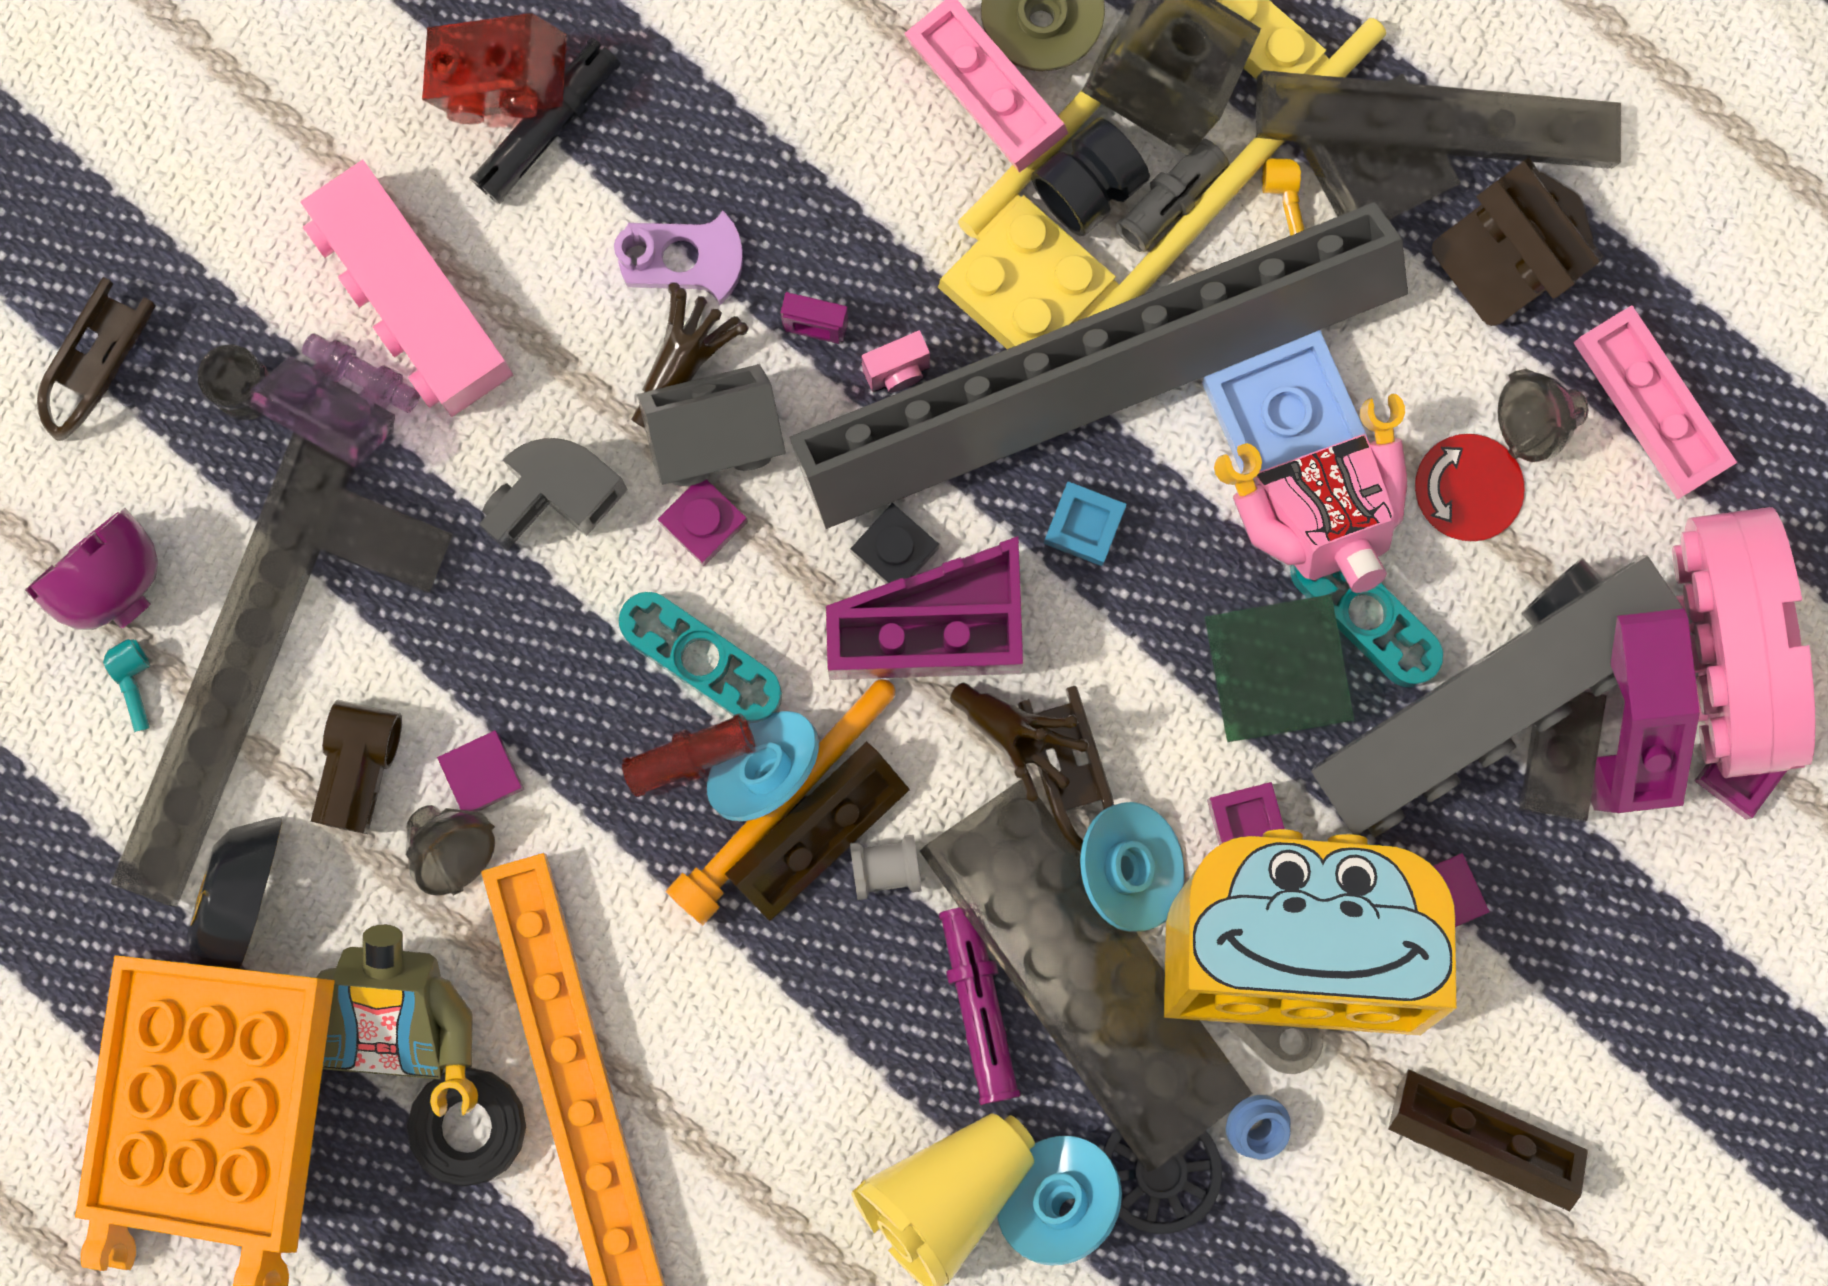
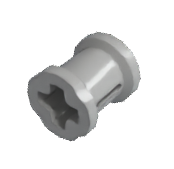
M914 834L904 836L902 843L863 848L860 842L850 843L858 900L868 899L870 892L908 887L912 893L922 891Z

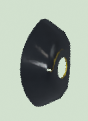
M274 817L232 828L213 846L187 933L191 957L198 965L241 969L258 919L278 843L282 818ZM205 891L209 892L210 895L206 896Z

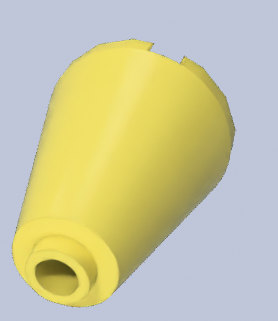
M991 1113L863 1180L852 1191L851 1195L856 1207L874 1233L879 1229L882 1231L892 1245L888 1250L890 1254L922 1286H945L952 1280L1033 1166L1034 1158L1030 1149L1035 1146V1142L1024 1125L1012 1115L1003 1120L1000 1116Z

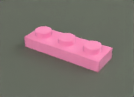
M958 0L943 1L904 33L911 46L1019 173L1068 134L1062 120Z
M1632 305L1585 333L1574 342L1677 500L1737 463Z

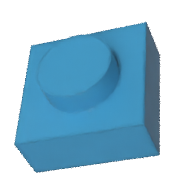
M1067 482L1044 544L1103 566L1127 504Z

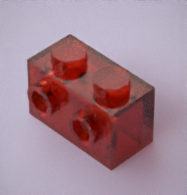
M533 13L427 27L422 100L446 112L448 120L460 124H479L484 122V116L503 114L514 118H530L536 116L537 109L562 107L567 34Z

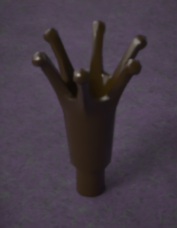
M671 282L668 285L670 311L664 341L642 390L648 392L691 381L705 361L736 336L747 334L749 327L746 323L741 322L738 316H734L707 336L708 331L717 320H720L722 315L719 309H711L707 318L696 330L699 318L707 304L704 296H698L694 301L695 306L691 316L684 325L687 293L684 288H680L677 282ZM639 405L631 420L645 428Z
M965 682L958 684L950 695V702L966 713L968 721L1007 756L1015 768L1014 774L1016 778H1020L1026 788V798L1028 801H1036L1038 793L1026 764L1034 763L1056 781L1058 787L1063 789L1068 787L1070 783L1069 778L1065 777L1043 755V749L1047 743L1080 752L1087 751L1090 745L1086 739L1077 740L1065 737L1049 729L1074 728L1079 723L1075 715H1069L1067 718H1052L1027 713L991 693L981 694Z

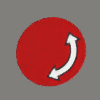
M1459 434L1448 437L1437 443L1426 453L1417 470L1415 493L1421 512L1435 529L1453 539L1481 541L1492 538L1512 524L1523 504L1525 487L1523 474L1518 462L1503 445L1486 436Z

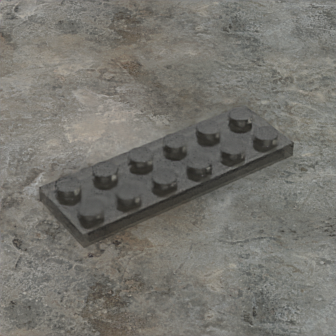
M1019 780L926 844L919 852L1147 1172H1150L1164 1164L1233 1110L1238 1103L1253 1093L1200 1020L1164 1018L1165 971L1137 932L1118 929L1099 915L1090 902L1083 884L1080 853L1064 837L1055 818L1039 796L1034 802L1027 800L1026 788L1022 780Z

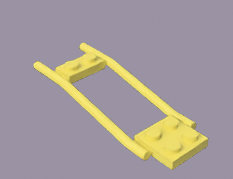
M1164 0L1058 115L1065 124L1068 134L1020 173L1012 165L958 220L960 228L968 236L976 238L978 241L940 279L938 288L1006 349L1144 295L1307 116L1386 36L1384 26L1378 20L1368 18L1328 58L1325 55L1326 49L1270 0ZM1187 13L1191 16L1190 22L1280 101L1285 98L1288 102L1195 202L1194 208L1187 215H1183L1130 274L1118 284L1115 281L1116 276L1026 196L1020 197L1018 194L1031 181V174L1064 146L1184 14Z

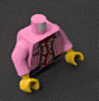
M1397 394L1388 395L1390 417L1386 423L1376 418L1372 398L1367 399L1360 408L1361 422L1367 429L1375 432V441L1369 443L1366 435L1363 434L1260 471L1262 467L1260 452L1253 445L1245 443L1237 446L1238 456H1240L1243 462L1241 474L1234 470L1232 461L1227 454L1221 455L1216 459L1214 465L1215 475L1223 483L1235 485L1237 493L1233 495V500L1249 539L1255 547L1287 565H1295L1303 577L1316 580L1341 570L1351 590L1355 593L1369 591L1385 579L1387 573L1378 556L1385 554L1390 549L1393 531L1402 522L1404 517L1407 492V473L1402 439L1395 438L1393 429L1403 421L1405 416L1404 402Z

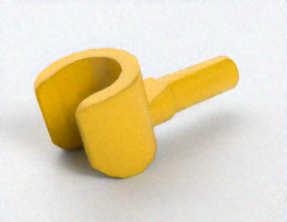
M1270 158L1263 164L1262 190L1263 193L1283 194V207L1291 236L1305 230L1298 196L1301 182L1300 166L1292 159Z

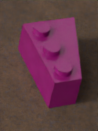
M1019 537L1000 542L998 546L961 559L959 557L942 563L940 567L910 578H901L827 605L826 631L829 679L1020 674L1023 667Z

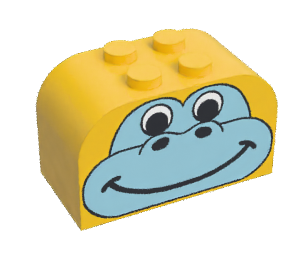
M1285 829L1267 831L1263 833V837H1239L1224 842L1213 849L1202 860L1170 906L1166 920L1164 1018L1421 1036L1457 1008L1455 910L1453 899L1446 882L1438 871L1425 859L1408 850L1391 846L1368 845L1366 837L1353 834L1331 836L1328 838V842L1303 840L1302 833Z

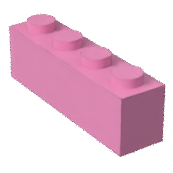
M361 160L300 201L312 218V221L303 226L304 230L324 258L336 252L347 268L345 272L337 276L359 308L369 301L382 318L380 322L372 326L394 358L404 351L417 368V371L408 376V379L429 408L441 402L449 415L453 417L513 376L499 351L364 160Z

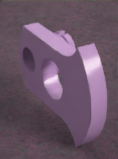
M723 210L715 220L701 225L628 223L626 228L618 234L614 243L615 255L618 258L620 271L627 287L668 288L671 282H677L680 288L699 289L709 292L717 299L719 304H722L733 292L742 272L743 249L739 233L734 223ZM674 242H690L698 250L697 263L686 272L672 271L663 262L664 251ZM638 245L645 247V253L637 258V265H633L631 258L626 256L628 250Z

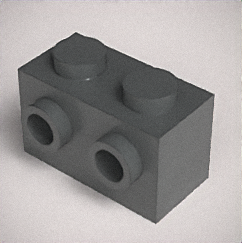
M760 364L637 394L653 464L662 485L673 483L677 486H690L705 481L712 472L732 467L742 471L754 470L767 465L772 457L786 454L772 385Z

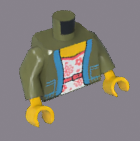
M384 924L366 929L363 933V947L344 949L336 968L322 970L316 977L335 980L323 1069L441 1079L443 1069H446L445 1082L435 1087L431 1094L430 1103L432 1110L439 1117L446 1115L448 1107L447 1091L449 1088H454L462 1095V1115L468 1114L473 1110L478 1101L477 1088L471 1081L465 1078V1069L472 1067L473 1015L470 1008L451 982L441 977L438 961L430 953L403 951V933L399 928Z

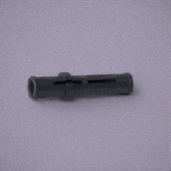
M590 38L587 41V45L557 79L550 77L544 83L543 88H545L546 92L481 167L469 177L485 195L489 194V197L500 205L504 201L503 198L574 117L581 119L587 113L588 109L585 104L609 76L621 66L619 60L606 47L602 50L600 49L601 44L597 40Z

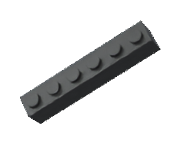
M1643 554L1314 765L1311 773L1353 835H1358L1368 829L1372 836L1376 837L1406 817L1401 807L1423 794L1429 803L1460 784L1461 780L1456 772L1478 759L1483 768L1510 753L1517 747L1511 737L1534 724L1537 730L1542 732L1573 712L1567 702L1590 688L1594 696L1597 697L1618 685L1610 665L1617 616L1682 609L1683 607L1648 555ZM1688 616L1689 624L1693 623Z

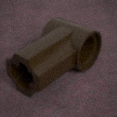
M339 699L334 702L325 725L322 748L323 754L327 757L310 822L368 835L384 769H389L392 765L399 746L402 731L401 713Z

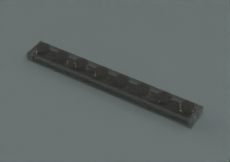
M303 408L110 884L171 907L178 906L367 436L363 429Z

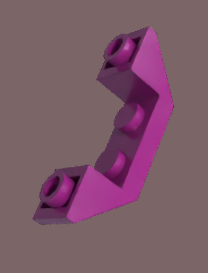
M1682 608L1617 616L1610 665L1625 700L1617 755L1597 757L1591 804L1596 811L1612 813L1683 806L1700 715L1687 613Z

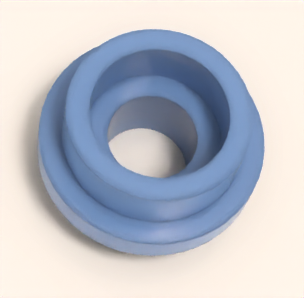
M1254 1095L1238 1103L1229 1114L1226 1122L1228 1141L1239 1154L1258 1160L1270 1159L1282 1152L1288 1144L1291 1125L1290 1116L1281 1102L1272 1096ZM1264 1119L1259 1127L1250 1130L1256 1122Z

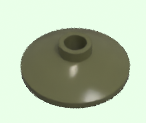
M982 0L981 20L984 31L1012 64L1027 70L1041 72L1059 70L1083 58L1098 40L1105 16L1104 0ZM1037 11H1045L1052 16L1053 22L1046 27H1038L1032 23L1030 17Z

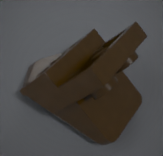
M1529 157L1476 197L1482 205L1444 232L1432 244V253L1482 321L1490 326L1501 324L1546 290L1554 300L1573 286L1579 277L1600 263L1604 257L1594 244L1582 196L1547 173L1539 171Z

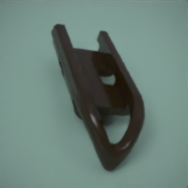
M102 277L46 370L38 389L37 409L40 421L46 431L57 441H63L75 432L97 404L101 402L117 375L118 369L128 352L132 350L156 307L151 300L143 297L136 310L110 298L108 293L114 284L105 277ZM89 329L97 333L98 337L89 352L84 354L78 351L76 346L85 331ZM55 382L74 391L83 398L62 426L56 425L50 407V395Z
M1071 686L1066 688L1069 704L1035 714L1052 718H1067L1069 715H1075L1079 723L1074 728L1049 729L1065 737L1077 740L1086 739L1090 745L1087 751H1085L1089 763L1078 766L1071 748L1047 743L1044 746L1043 755L1049 761L1046 751L1054 750L1060 772L1069 778L1070 783L1068 787L1060 788L1057 786L1056 781L1043 769L1038 767L1052 814L1059 829L1067 841L1081 853L1083 839L1075 831L1066 811L1080 809L1098 801L1102 802L1104 810L1114 805V800L1077 686ZM1030 699L1018 703L1019 709L1034 714Z

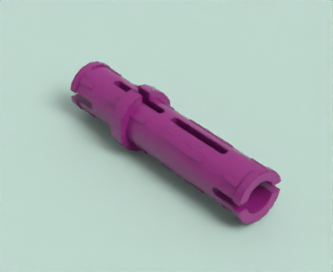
M968 905L940 912L939 918L943 924L952 967L951 970L946 971L949 985H956L966 1039L980 1095L979 1102L980 1105L1017 1098L1021 1095L1020 1090L1017 1089L1006 1030L993 976L999 974L996 960L989 961L979 916V905Z

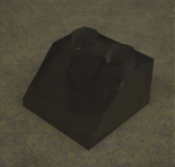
M1131 0L1104 44L1081 92L1188 156L1222 117L1261 28L1216 0Z

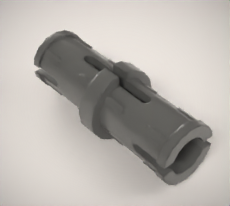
M1199 139L1190 152L1169 173L1161 172L1150 182L1151 191L1123 219L1121 218L1116 223V229L1121 238L1138 252H1145L1150 244L1177 217L1181 218L1183 215H1187L1194 208V199L1229 166L1225 154L1208 139Z

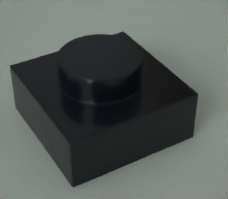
M892 502L850 548V553L881 581L887 584L901 578L907 579L914 576L939 549V543Z

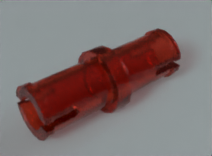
M741 713L733 715V718L692 734L686 729L674 733L671 742L636 756L624 758L622 760V770L629 789L633 795L640 797L645 795L646 792L685 777L689 781H695L705 776V769L746 753L751 754L755 752V740L747 720Z

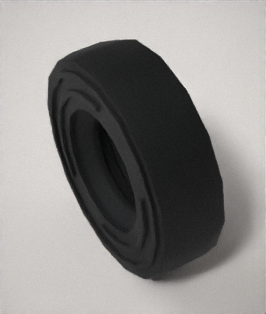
M466 1068L465 1078L471 1081L477 1088V1103L485 1108L490 1116L492 1129L490 1138L477 1151L469 1153L457 1151L448 1145L443 1136L442 1123L445 1115L437 1116L433 1112L430 1103L431 1094L435 1087L445 1082L446 1072H444L441 1079H433L427 1083L412 1103L407 1123L410 1149L422 1169L440 1182L462 1187L489 1182L506 1171L522 1149L526 1131L523 1104L511 1085L493 1072ZM449 1088L446 1095L447 1111L450 1107L463 1101L462 1095L458 1090Z

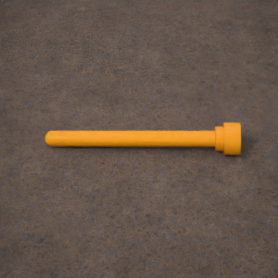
M886 679L875 681L819 742V751L815 765L801 788L776 810L757 819L746 821L701 871L696 867L688 876L682 872L665 892L703 926L720 908L716 902L724 894L720 888L729 879L725 873L789 814L886 708L895 696L894 685Z

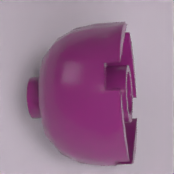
M123 508L68 551L69 553L55 564L56 567L51 565L25 589L38 606L58 623L77 630H95L114 621L122 629L151 605L143 595L154 582L157 575L158 558L154 543L140 523L126 508Z

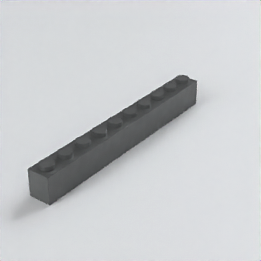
M1373 202L802 431L789 438L807 489L825 528L828 529L1408 295L1403 241L1376 202Z

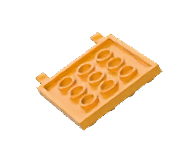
M114 955L75 1218L89 1220L87 1237L81 1250V1266L83 1268L107 1271L108 1267L131 1270L136 1257L135 1240L128 1231V1227L241 1246V1257L234 1276L233 1286H288L289 1271L286 1263L281 1258V1253H297L335 980Z

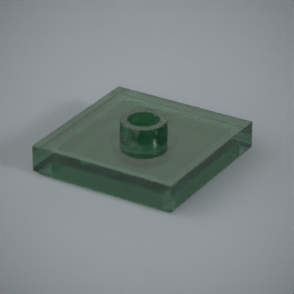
M1332 594L1205 616L1227 742L1354 721Z

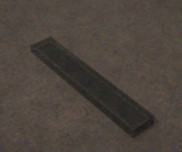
M1263 70L1257 76L1256 138L1524 161L1529 157L1532 162L1612 169L1621 163V103Z

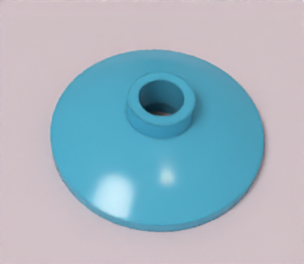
M782 711L775 712L767 719L758 723H750L741 729L724 746L710 770L707 781V796L711 806L728 820L749 821L767 815L787 802L801 788L815 765L819 751V738L815 727L807 718L799 713Z
M1135 802L1112 805L1100 812L1091 822L1082 843L1080 863L1083 884L1093 907L1109 924L1124 931L1140 932L1160 926L1167 920L1170 906L1184 884L1183 855L1171 826L1158 812L1144 804Z
M1056 1136L1041 1140L1030 1149L1034 1158V1164L997 1215L1001 1232L1014 1250L1030 1261L1051 1266L1078 1261L1096 1250L1112 1231L1120 1212L1122 1189L1118 1172L1110 1158L1099 1147L1082 1138ZM1068 1199H1075L1073 1208L1066 1215L1060 1217L1059 1210L1061 1205Z

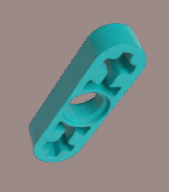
M1295 565L1290 566L1291 578L1296 588L1393 683L1402 687H1417L1438 673L1443 662V650L1439 640L1382 583L1362 593H1355L1350 588L1340 598L1336 606L1328 597L1333 595L1338 588L1329 579L1321 577L1314 582L1311 579L1304 578ZM1341 570L1331 574L1341 585L1346 582ZM1367 595L1375 598L1381 604L1383 620L1378 628L1364 630L1357 627L1351 621L1349 605L1352 599L1357 596ZM1397 620L1404 629L1395 634L1394 637L1407 648L1414 646L1416 643L1424 648L1426 652L1421 656L1420 661L1426 667L1425 670L1422 672L1414 666L1404 671L1398 665L1403 654L1391 640L1384 645L1382 650L1373 641L1386 634Z
M641 592L633 595L624 603L619 614V627L622 635L633 648L744 723L761 722L778 711L782 701V690L775 674L763 664L658 593ZM655 607L661 609L659 620L664 627L674 634H677L680 623L690 627L676 639L669 658L659 653L668 646L667 641L659 635L649 631L643 638L636 636L639 626L633 617L638 610L649 614ZM695 641H708L718 649V664L707 675H693L683 666V653ZM732 658L742 663L733 672L735 676L745 683L752 685L758 678L766 681L763 691L767 698H769V701L764 707L753 703L747 710L739 706L742 701L740 692L727 682H725L721 694L711 689L725 677Z

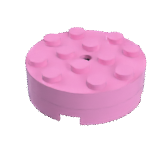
M1773 507L1689 518L1686 522L1685 532L1681 533V545L1672 547L1676 581L1678 584L1685 583L1683 585V595L1676 596V598L1693 622L1689 624V628L1692 633L1690 636L1695 673H1698L1696 684L1700 710L1698 722L1705 721L1706 724L1699 726L1700 745L1704 763H1716L1724 778L1805 768V765H1811L1815 748L1814 684L1810 646L1801 645L1795 602L1802 601L1792 551L1783 523Z

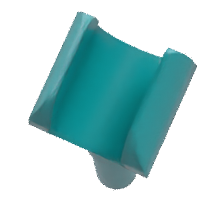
M127 639L109 649L104 656L103 663L108 674L119 685L121 693H123L134 732L149 729L150 726L139 692V686L133 676L149 668L150 662L140 644L134 639Z

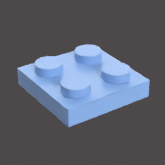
M1320 330L1205 376L1202 381L1241 473L1243 471V462L1240 456H1238L1237 446L1245 443L1253 445L1260 452L1262 458L1260 471L1354 437L1366 435Z

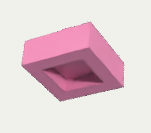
M920 330L861 355L862 370L872 392L883 387H887L890 393L906 389L923 378L921 371L928 369L930 364V352Z

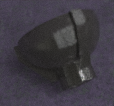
M1527 368L1514 371L1508 375L1510 380L1502 389L1498 401V422L1502 436L1509 446L1508 453L1514 459L1521 458L1529 462L1551 459L1568 445L1575 429L1586 421L1589 412L1587 400L1579 390H1567L1558 380L1547 375L1533 372Z
M434 805L419 808L410 816L406 825L405 855L408 858L411 878L423 892L429 895H446L451 893L454 896L463 892V887L467 886L481 874V871L486 868L493 856L495 837L491 830L495 826L482 812L445 808L441 812Z

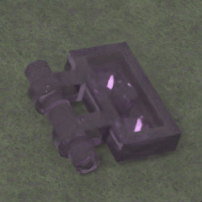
M312 333L303 344L302 354L317 363L310 367L292 356L288 357L252 388L250 407L356 467L393 433L395 414L386 410V408L392 404L402 411L410 413L418 404L420 394L415 388L403 382V375L386 365H382L379 368L357 357L356 349L340 339H335L331 342L316 333ZM345 378L360 386L363 390L358 394L339 382Z

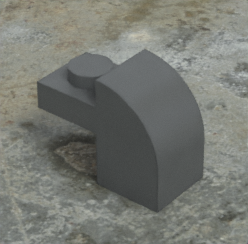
M558 438L538 439L519 446L503 459L511 473L519 480L512 487L508 483L502 485L492 494L482 510L486 517L479 525L488 536L508 551L544 509L550 505L587 537L628 489L623 479L580 444Z

